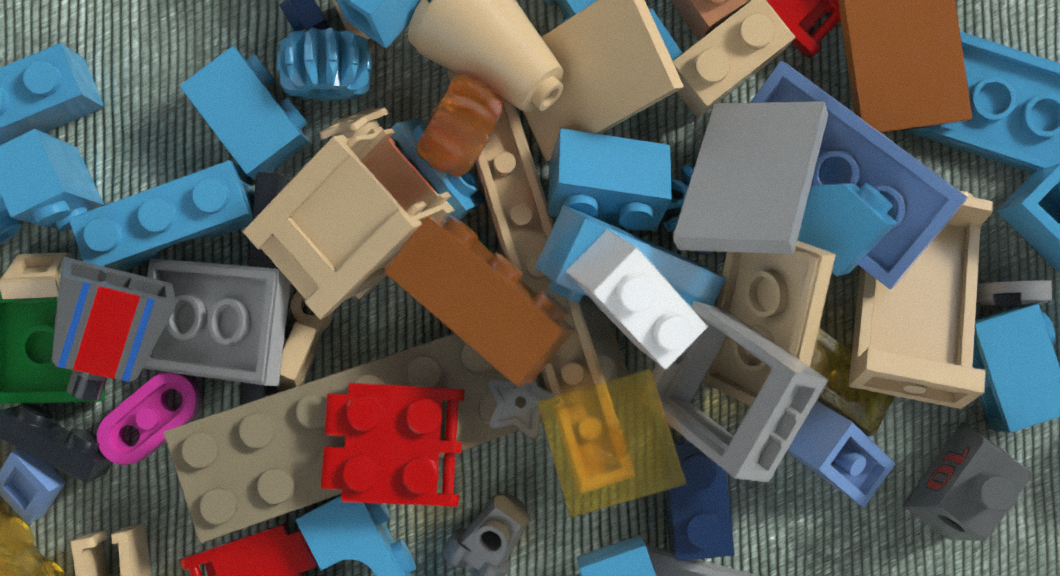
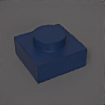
M286 0L279 4L294 31H302L304 29L308 31L311 27L318 30L330 28L315 0Z

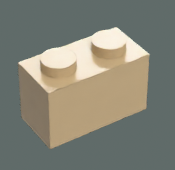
M751 0L673 61L684 86L676 92L694 115L700 118L713 108L714 104H718L781 55L796 37L766 0Z

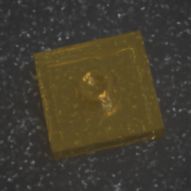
M651 369L537 402L570 518L686 484Z

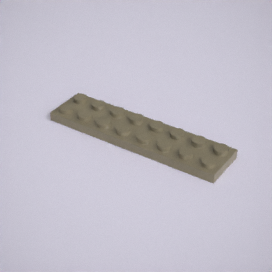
M583 295L580 306L610 398L633 391L634 388L610 319L604 312L596 308V304L590 297ZM455 333L163 431L199 543L201 544L342 493V490L320 489L323 447H345V436L324 435L327 393L348 394L349 383L465 389V400L459 401L456 439V441L462 442L463 451L520 431L516 425L493 429L490 426L491 418L498 403L488 387V382L490 379H509ZM540 373L537 376L538 384L542 389L546 390ZM524 397L516 399L517 407L523 408L526 405ZM442 400L440 440L445 441L447 400ZM552 409L543 413L540 423L555 418ZM439 452V459L444 457V453Z

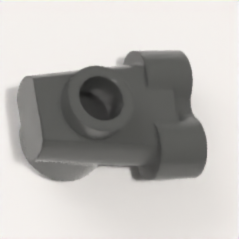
M498 494L492 497L484 510L467 529L457 528L442 549L444 558L455 567L467 569L472 576H505L511 567L508 557L530 521L526 506L521 500L510 494Z

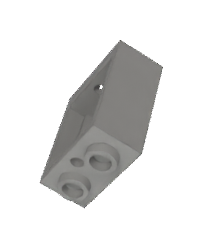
M694 301L691 306L692 310L708 327L666 370L659 364L655 367L640 401L732 477L769 482L828 380L728 310ZM726 336L772 368L734 436L690 402Z

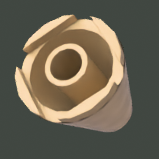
M421 0L416 7L409 24L408 40L422 56L524 112H531L537 108L543 111L549 108L562 93L564 85L561 83L564 70L516 0H434L431 4L427 0Z

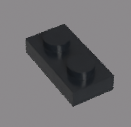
M21 403L19 406L0 409V439L85 483L107 474L112 462L101 453L96 435L77 428H72L69 431L51 422L54 416L49 411L33 404Z

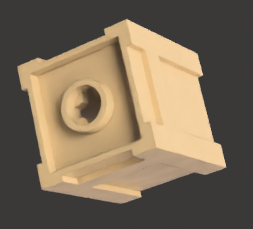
M382 127L372 128L366 135H357L349 139L344 135L333 136L243 231L256 248H261L306 299V305L319 319L330 315L343 301L353 296H356L358 300L367 296L388 276L384 270L411 235L422 225V221L426 216L445 220L455 211L447 202L451 195L448 192L438 194L395 146L396 143L391 138L395 133L392 128L386 130Z

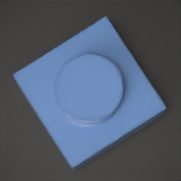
M19 448L10 453L0 469V496L27 524L46 514L66 483L52 465Z

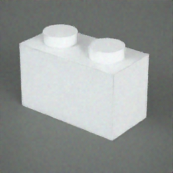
M608 229L565 271L637 348L665 370L708 327L636 246Z

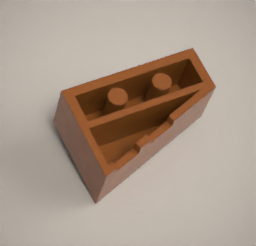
M426 216L422 221V225L411 235L384 272L517 387L532 384L575 330L564 319L568 311L542 290L538 293L534 292L520 279L523 273L514 264L498 253L493 254L478 240V235L463 222L453 216H450L448 220Z

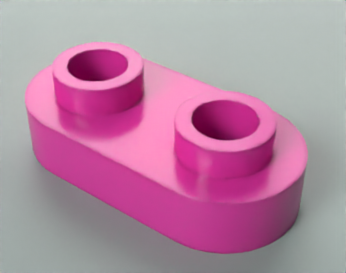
M166 372L152 377L102 420L97 431V443H99L101 453L111 462L120 465H129L148 458L166 443L163 431L190 423L197 416L202 404V394L198 384L186 374ZM172 389L179 391L182 395V404L177 410L169 407L167 403V395ZM129 425L136 427L139 431V441L135 445L129 444L125 439V430Z

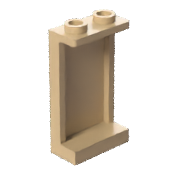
M960 191L969 198L893 289L890 290L860 267L848 387L962 409L984 393L985 370L972 368L980 230L982 224L992 214V201L974 198L971 193Z

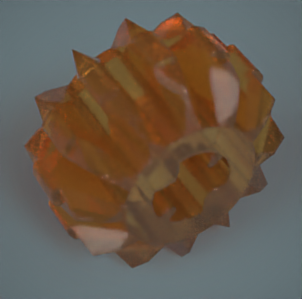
M463 74L454 78L442 95L419 138L417 155L430 162V166L442 173L446 171L457 178L471 170L476 159L479 158L484 146L497 126V121L503 113V97L491 91L492 87L478 79L474 81Z

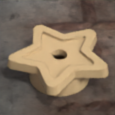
M371 106L353 115L331 122L330 127L319 132L320 138L322 140L333 135H344L349 139L357 135H366L372 128L379 127L377 118L387 115L388 111L385 107L375 109L374 106Z

